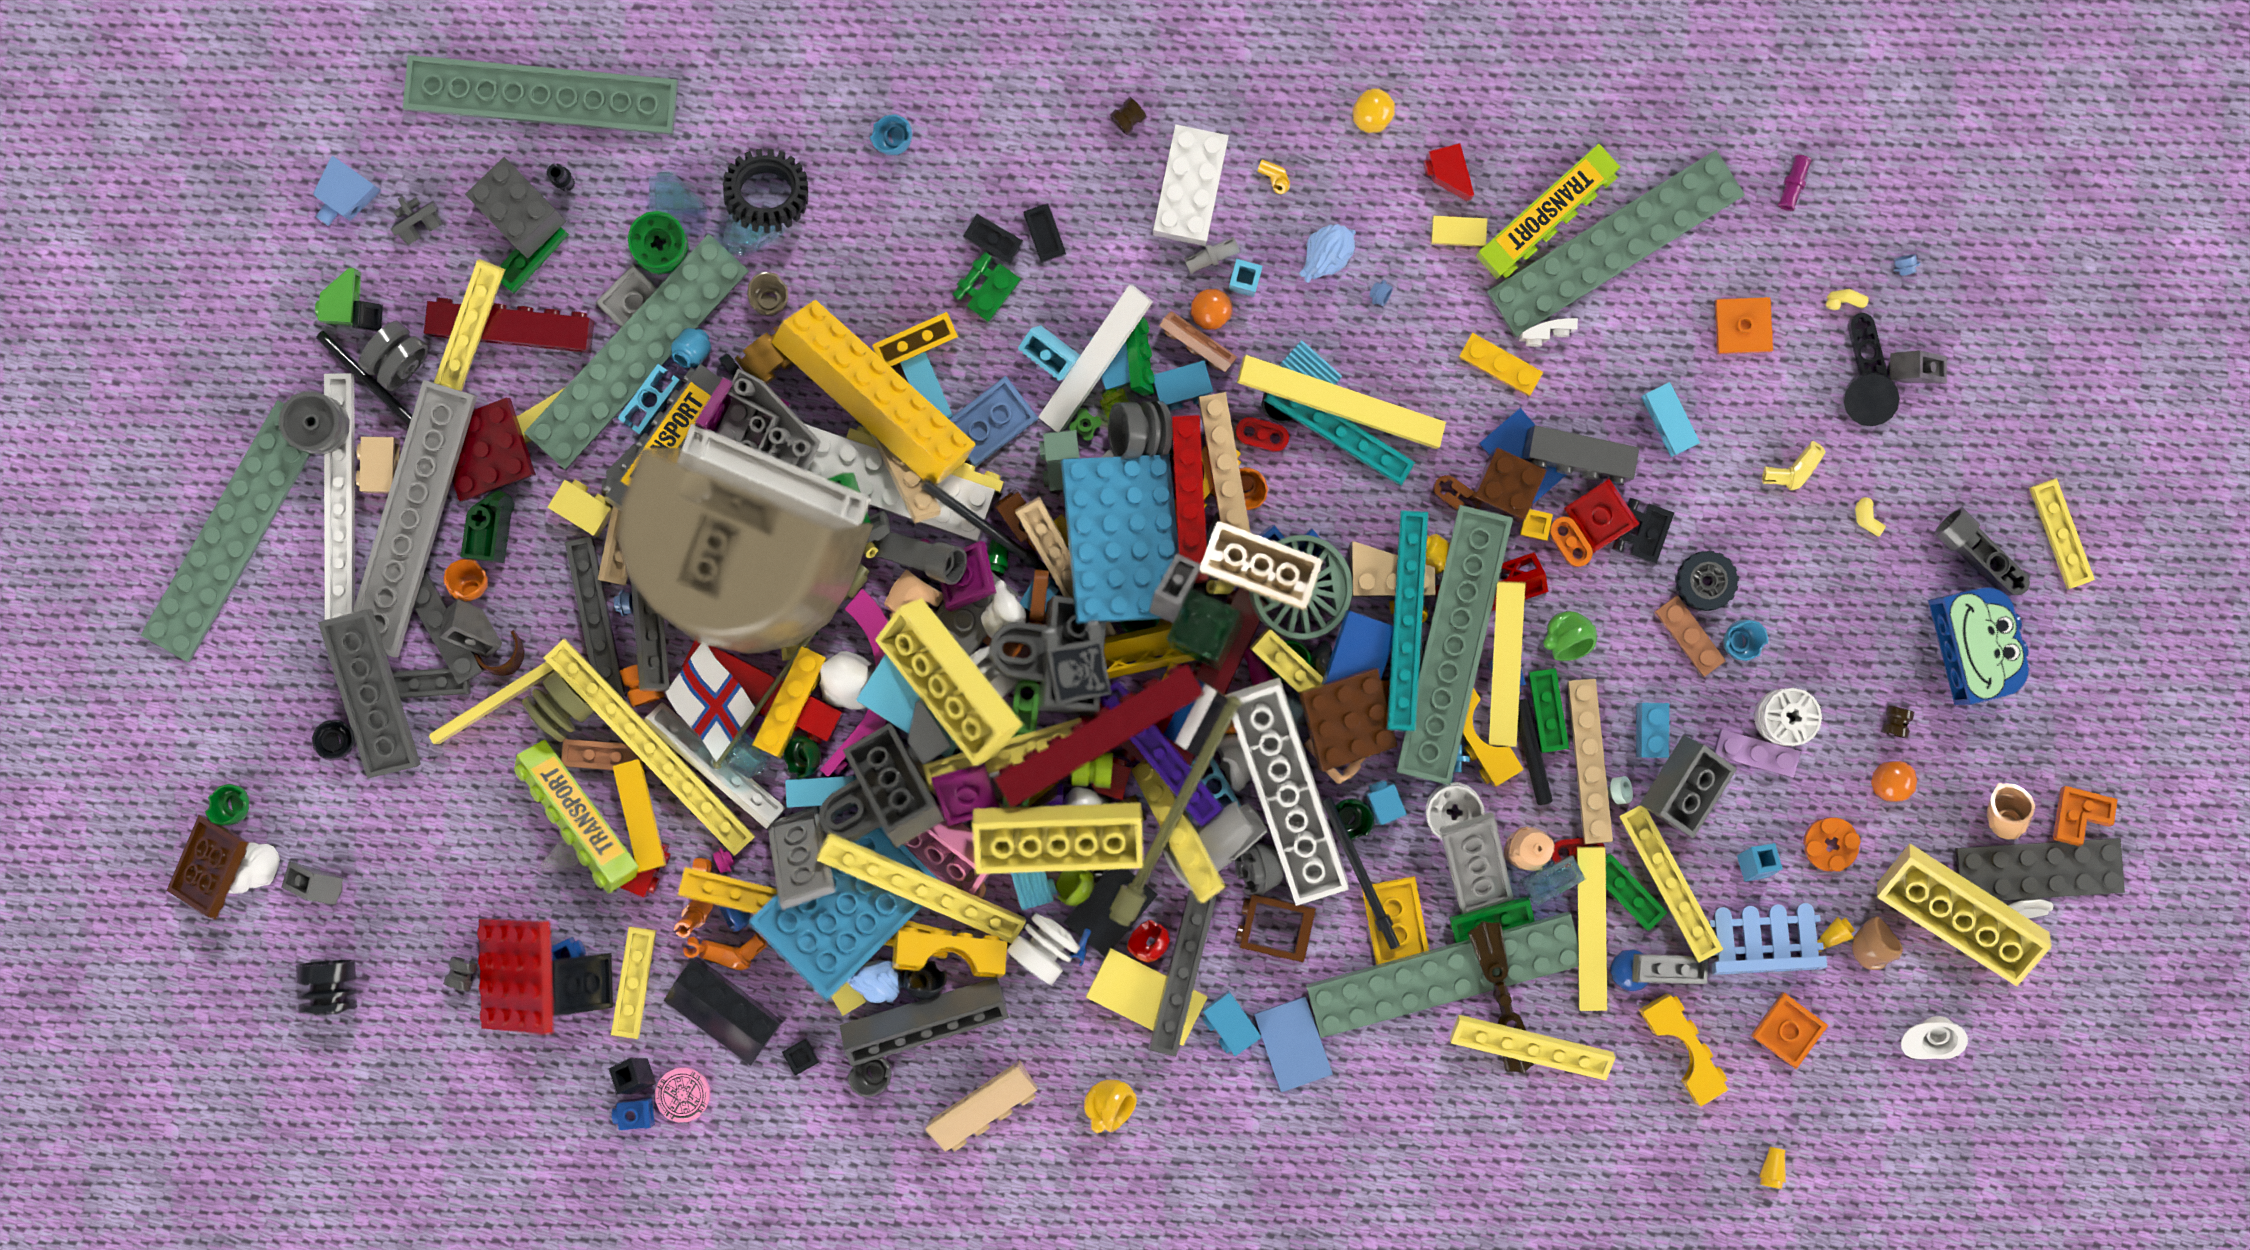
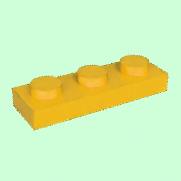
M1474 333L1470 335L1459 355V358L1527 396L1532 394L1543 374V371Z

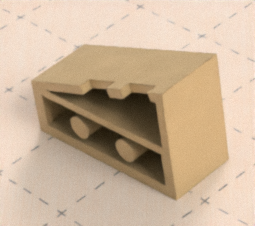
M1352 541L1350 543L1352 597H1395L1397 555ZM1425 564L1424 596H1434L1435 567Z

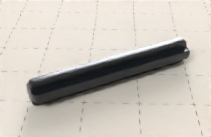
M1528 699L1519 700L1518 729L1536 802L1538 805L1550 804L1553 799Z

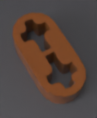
M1450 475L1439 477L1433 485L1435 495L1456 511L1459 505L1464 506V503L1458 499V496L1460 495L1467 499L1474 492ZM1450 481L1452 483L1450 488L1456 492V495L1454 496L1449 492L1443 495L1440 492L1442 488L1439 486V483ZM1472 502L1473 505H1475V509L1480 508L1481 505Z
M1035 569L1030 621L1044 622L1049 571Z

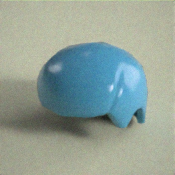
M885 115L878 122L874 123L870 141L875 149L888 156L900 155L911 144L912 127L905 118L899 115ZM889 133L891 134L893 143L889 140Z
M1748 619L1739 620L1731 624L1723 639L1726 652L1732 658L1742 661H1748L1760 656L1761 650L1769 641L1766 628L1761 623ZM1742 635H1743V636L1745 637V639H1746V644H1745L1744 647H1743V637H1742Z

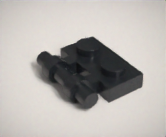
M1629 498L1627 506L1637 521L1641 523L1636 536L1629 534L1628 531L1614 540L1612 549L1622 552L1625 543H1629L1632 545L1630 556L1657 564L1674 512L1647 504L1644 513L1637 511L1640 501Z

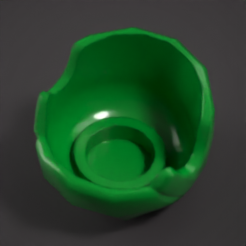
M233 784L219 786L213 794L208 796L210 804L209 808L205 810V814L211 823L220 826L238 824L245 819L248 813L249 796L240 786ZM229 799L231 801L232 810L229 808L228 805Z

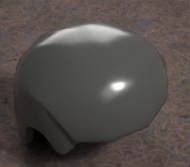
M883 1057L853 1066L848 1074L851 1089L863 1097L881 1094L890 1083L892 1076L891 1066ZM868 1068H870L872 1078L868 1074Z

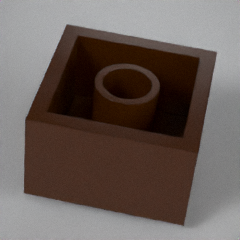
M1497 447L1491 452L1470 501L1501 515L1512 517L1514 521L1520 523L1525 520L1547 470Z

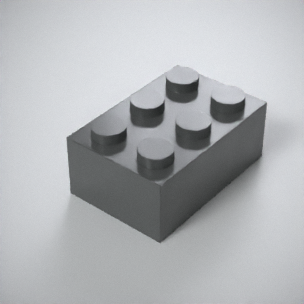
M505 157L465 193L515 248L527 258L567 222Z
M1683 735L1640 805L1674 829L1694 839L1737 768L1704 744Z

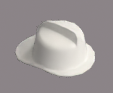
M1942 1016L1930 1017L1923 1023L1911 1027L1901 1040V1048L1904 1053L1915 1059H1950L1960 1055L1968 1044V1037L1964 1029Z

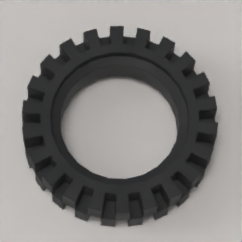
M756 149V157H753L751 152L748 151L745 153V160L738 156L735 159V165L731 163L728 166V172L724 174L723 194L727 212L729 215L732 214V218L736 223L741 220V226L746 229L749 224H752V231L758 232L759 226H764V233H770V226L773 225L776 232L782 231V223L787 228L791 227L792 219L797 222L801 218L800 213L804 214L806 204L808 205L806 172L803 171L800 163L795 165V158L791 155L785 160V152L779 151L778 156L775 157L774 149H768L767 155H762V149ZM770 173L780 176L787 181L791 188V193L787 200L779 206L759 208L749 204L743 198L741 188L747 179L752 176Z

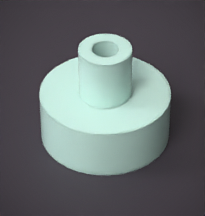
M1626 776L1613 778L1611 786L1607 787L1608 798H1613L1614 802L1618 805L1630 803L1633 798L1630 780Z

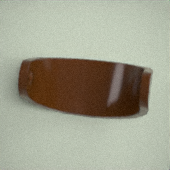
M511 631L515 641V650L512 657L505 664L497 667L486 666L479 654L475 653L474 657L479 665L497 676H507L517 671L524 660V646L516 631Z

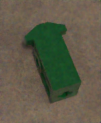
M496 491L468 510L460 557L505 563L511 514L515 506L509 494ZM483 517H486V521H485V522H484V521L482 522V518H483Z

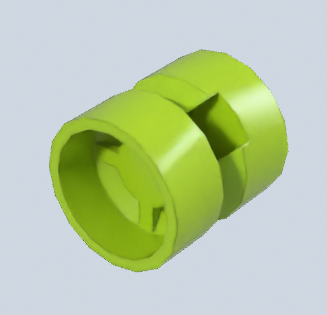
M1107 752L1073 772L1072 785L1088 786L1089 783H1093L1095 787L1110 788L1113 753Z

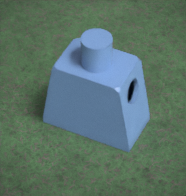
M332 155L313 193L315 197L325 203L315 217L330 226L338 213L351 221L381 190Z

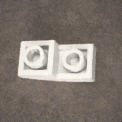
M1578 318L1558 319L1538 324L1520 334L1519 341H1525L1526 346L1540 347L1542 342H1547L1550 339V332H1553L1554 337H1569L1570 333H1574L1577 330Z

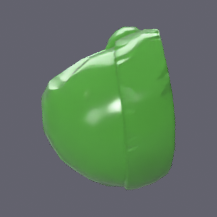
M1565 611L1557 613L1551 618L1547 625L1548 635L1543 641L1544 647L1552 650L1555 660L1571 661L1586 656L1594 649L1597 643V630L1585 616L1577 612Z

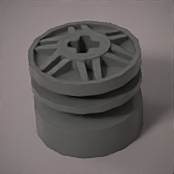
M1163 401L1141 402L1140 405L1137 402L1115 403L1111 408L1108 420V438L1113 455L1121 457V459L1139 458L1141 455H1149V457L1167 455L1173 438L1172 419L1167 405Z

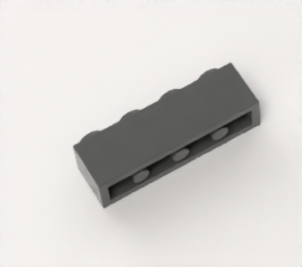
M1534 425L1527 430L1522 459L1543 469H1546V466L1555 467L1558 473L1572 474L1573 471L1582 473V477L1586 479L1598 480V477L1610 479L1614 485H1624V482L1634 480L1640 447Z

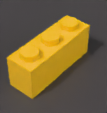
M945 312L874 343L872 346L875 353L891 367L958 337V334L948 312Z

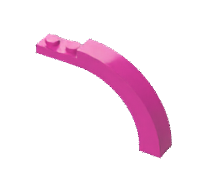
M862 589L845 610L858 622L868 637L877 668L885 652L875 639L889 620L878 603ZM868 709L858 727L820 770L827 777H831L833 774L838 776L848 765L845 762L847 757L843 750L884 727L889 721Z

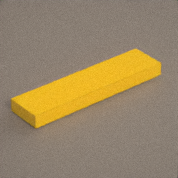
M636 759L613 766L635 862L639 866L638 872L641 873L666 866L641 760Z

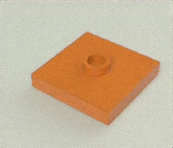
M1771 297L1715 300L1717 354L1773 351Z
M1782 992L1750 1036L1794 1069H1797L1829 1025Z

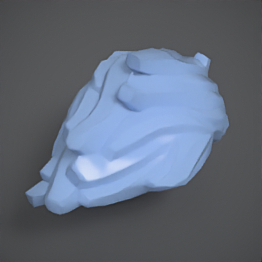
M1335 224L1323 227L1309 236L1306 244L1305 266L1299 272V275L1304 277L1305 282L1309 283L1312 278L1315 280L1327 274H1335L1347 265L1355 249V230Z
M884 960L866 962L847 981L854 990L872 1003L893 1002L900 993L901 988L904 987L901 972L897 971V969H892V962Z

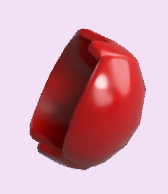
M1147 920L1132 932L1128 940L1127 949L1140 961H1155L1167 951L1170 943L1168 931L1161 924ZM1149 937L1154 938V943L1148 946L1146 942Z

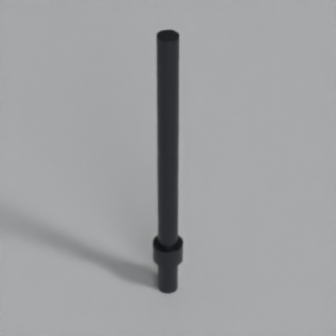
M321 331L316 336V339L406 423L408 429L412 414L371 375L360 368L358 363L325 331Z
M926 478L922 482V489L1020 559V563L1027 568L1032 567L1037 570L1049 571L1046 564L1039 560L1038 555L1032 550H1026L929 479Z
M1332 797L1323 799L1321 802L1376 919L1374 922L1378 930L1382 931L1390 950L1400 946V943L1392 928V919L1389 914L1385 913Z

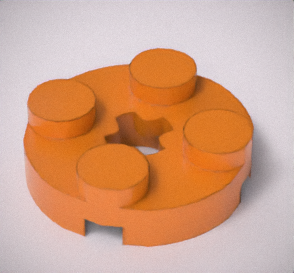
M1829 817L1812 823L1804 835L1803 842L1807 859L1812 865L1824 871L1840 872L1855 861L1859 853L1861 839L1850 823L1840 818ZM1835 837L1838 848L1836 850L1831 849L1828 852L1826 850L1828 845L1825 843V840H1832Z

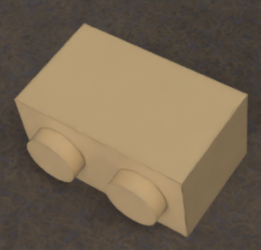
M361 437V443L357 445L360 471L358 470L356 473V484L359 487V491L389 494L400 458V440L394 437Z

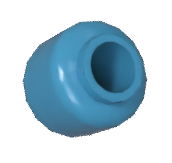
M684 329L671 345L672 358L683 368H697L712 351L708 334L701 329Z

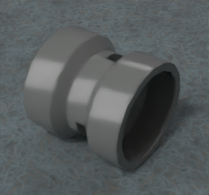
M451 957L449 962L451 969L449 974L445 976L443 984L454 989L470 991L472 986L471 976L476 972L478 963L474 961L465 963L463 958Z

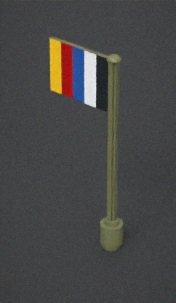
M1170 662L1167 670H1169L1177 664H1175L1174 662ZM1166 672L1162 679L1168 676ZM1197 677L1195 678L1205 695L1156 723V726L1166 737L1196 756L1197 760L1143 861V868H1139L1132 883L1121 886L1110 907V918L1125 926H1129L1131 921H1135L1146 900V896L1143 894V887L1238 707L1242 706L1239 698L1235 696L1226 697Z

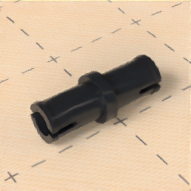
M551 164L547 168V176L556 188L563 191L565 189L568 191L573 189L575 180L567 168L562 167L560 164H557V166Z

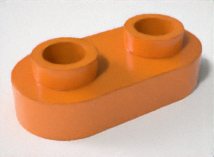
M1569 517L1555 519L1551 523L1549 535L1565 561L1573 567H1582L1588 564L1592 558V548L1575 521ZM1560 526H1565L1567 528V534L1565 536H1561L1558 533V528ZM1576 548L1582 552V556L1579 559L1573 556V550Z

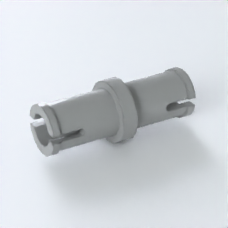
M1233 236L1212 247L1211 245L1205 246V250L1185 257L1184 260L1190 274H1193L1209 265H1218V261L1240 253V250Z

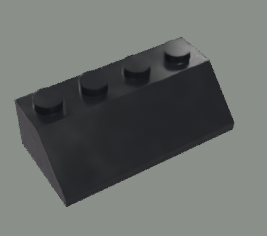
M697 956L691 959L663 1000L750 1066L784 1022Z

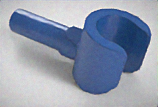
M1085 929L1078 943L1080 946L1078 952L1074 953L1070 950L1069 953L1072 958L1077 957L1080 959L1079 966L1083 965L1087 954L1085 947L1091 933L1089 929Z

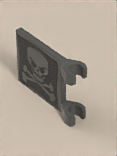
M1098 620L1085 623L1087 642L1058 647L1056 629L1052 627L1042 631L1057 704L1111 694Z

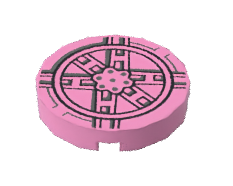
M677 1067L668 1071L659 1080L655 1090V1102L659 1111L667 1119L675 1122H689L698 1118L706 1110L710 1101V1086L706 1078L698 1071L689 1067Z

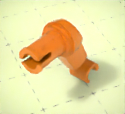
M695 858L692 869L710 873L712 862L709 859ZM692 899L682 910V918L674 927V930H678L676 934L686 938L694 928L703 926L715 904Z
M759 933L754 934L740 948L709 940H703L699 944L697 938L689 937L687 944L695 946V948L689 949L684 947L683 952L688 958H694L699 954L702 959L729 969L743 971L751 967V960L767 948L768 943Z

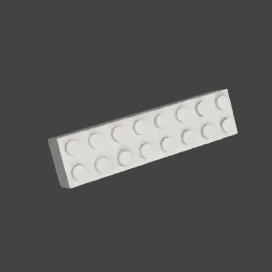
M806 425L821 441L808 469L809 472L825 479L841 473H854L861 494L871 497L869 506L913 520L878 449ZM951 474L937 485L987 521L996 495L995 489ZM937 499L936 501L941 509L940 516L918 522L973 542L980 541L982 535L981 530Z
M1280 678L1227 694V697L1235 696L1242 702V706L1238 707L1232 719L1296 906L1348 890V879Z

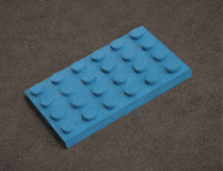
M1169 454L1164 456L1154 455L1153 457L1146 455L1133 459H1121V457L1063 459L1061 461L1076 624L1087 623L1092 620L1114 622L1163 619L1150 613L1149 610L1156 589L1176 554H1179ZM1185 605L1177 618L1186 616Z
M882 826L852 841V843L937 879L903 844L896 848ZM831 866L835 892L786 909L781 908L777 893L748 923L827 1002L923 905Z

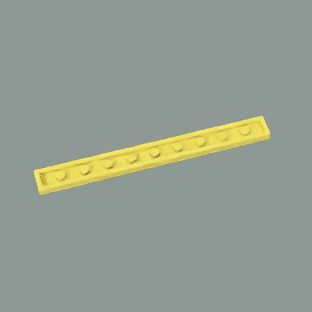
M563 639L544 657L558 674L734 856L755 837L566 639Z

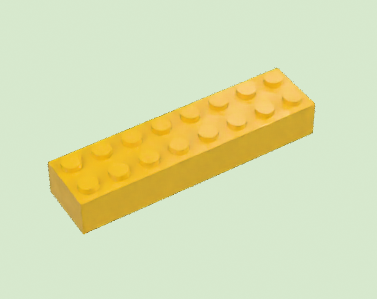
M816 299L782 321L771 343L923 480L927 478L938 485L964 464L976 443Z

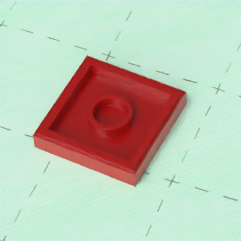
M1607 479L1564 507L1568 516L1575 521L1590 544L1593 553L1639 525V522L1610 479Z

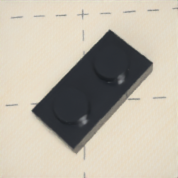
M977 213L963 235L964 239L1008 265L1012 263L1024 243L1020 238Z

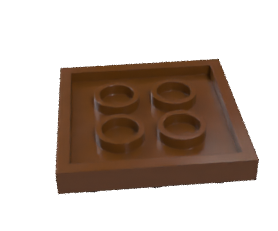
M1373 667L1299 692L1320 771L1324 772L1398 747L1394 730H1387L1388 706L1378 668Z
M198 815L166 891L207 918L217 920L220 911L224 907L228 891L235 881L239 865L246 855L249 842L225 827L211 823L208 817Z

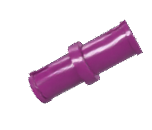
M1795 155L1789 176H1786L1784 179L1785 188L1778 203L1779 208L1786 211H1795L1799 194L1806 186L1804 180L1812 162L1811 158L1805 155Z

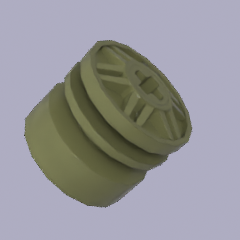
M554 670L543 680L548 694L546 695L539 689H534L532 695L535 699L526 696L522 700V704L531 719L542 731L557 741L563 742L567 738L564 729L570 733L575 730L570 720L571 716L580 722H584L595 711Z

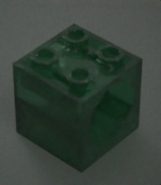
M1190 589L1166 638L1170 648L1220 671L1244 622L1241 611Z

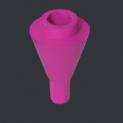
M1249 645L1244 658L1249 665L1248 670L1252 686L1274 680L1267 667L1257 659Z

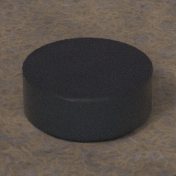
M725 353L718 359L733 379L740 368L734 359Z

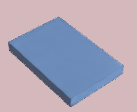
M1005 376L949 420L976 443L967 459L973 466L977 467L1039 418L1007 376Z
M1306 996L1254 1013L1281 1092L1333 1075Z

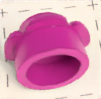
M719 848L720 851L713 853L716 865L721 874L726 871L731 873V866L735 865L729 850L724 852L722 848Z

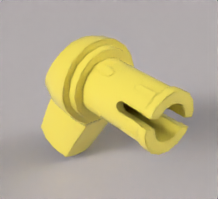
M1812 441L1788 469L1765 466L1762 474V483L1785 485L1789 490L1799 489L1809 479L1825 455V449L1817 442Z

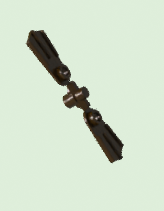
M1481 921L1468 932V936L1485 978L1491 983H1496L1493 984L1495 989L1493 997L1499 1004L1502 1014L1498 1024L1506 1026L1509 1021H1515L1513 1028L1526 1031L1522 1018L1513 1012L1512 999L1504 981L1508 975V964L1501 923ZM1494 968H1501V972L1499 975H1492V970ZM1503 1056L1506 1072L1525 1073L1535 1064Z

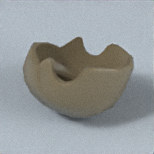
M761 272L755 275L748 284V302L757 313L765 316H774L782 312L788 303L787 285L779 278L778 274ZM766 293H772V294H774L776 297H772V296L765 295V294H766Z

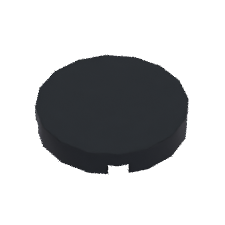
M1877 372L1859 374L1852 379L1843 397L1845 410L1850 418L1860 425L1872 427L1884 424L1896 413L1900 401L1898 388L1891 378Z

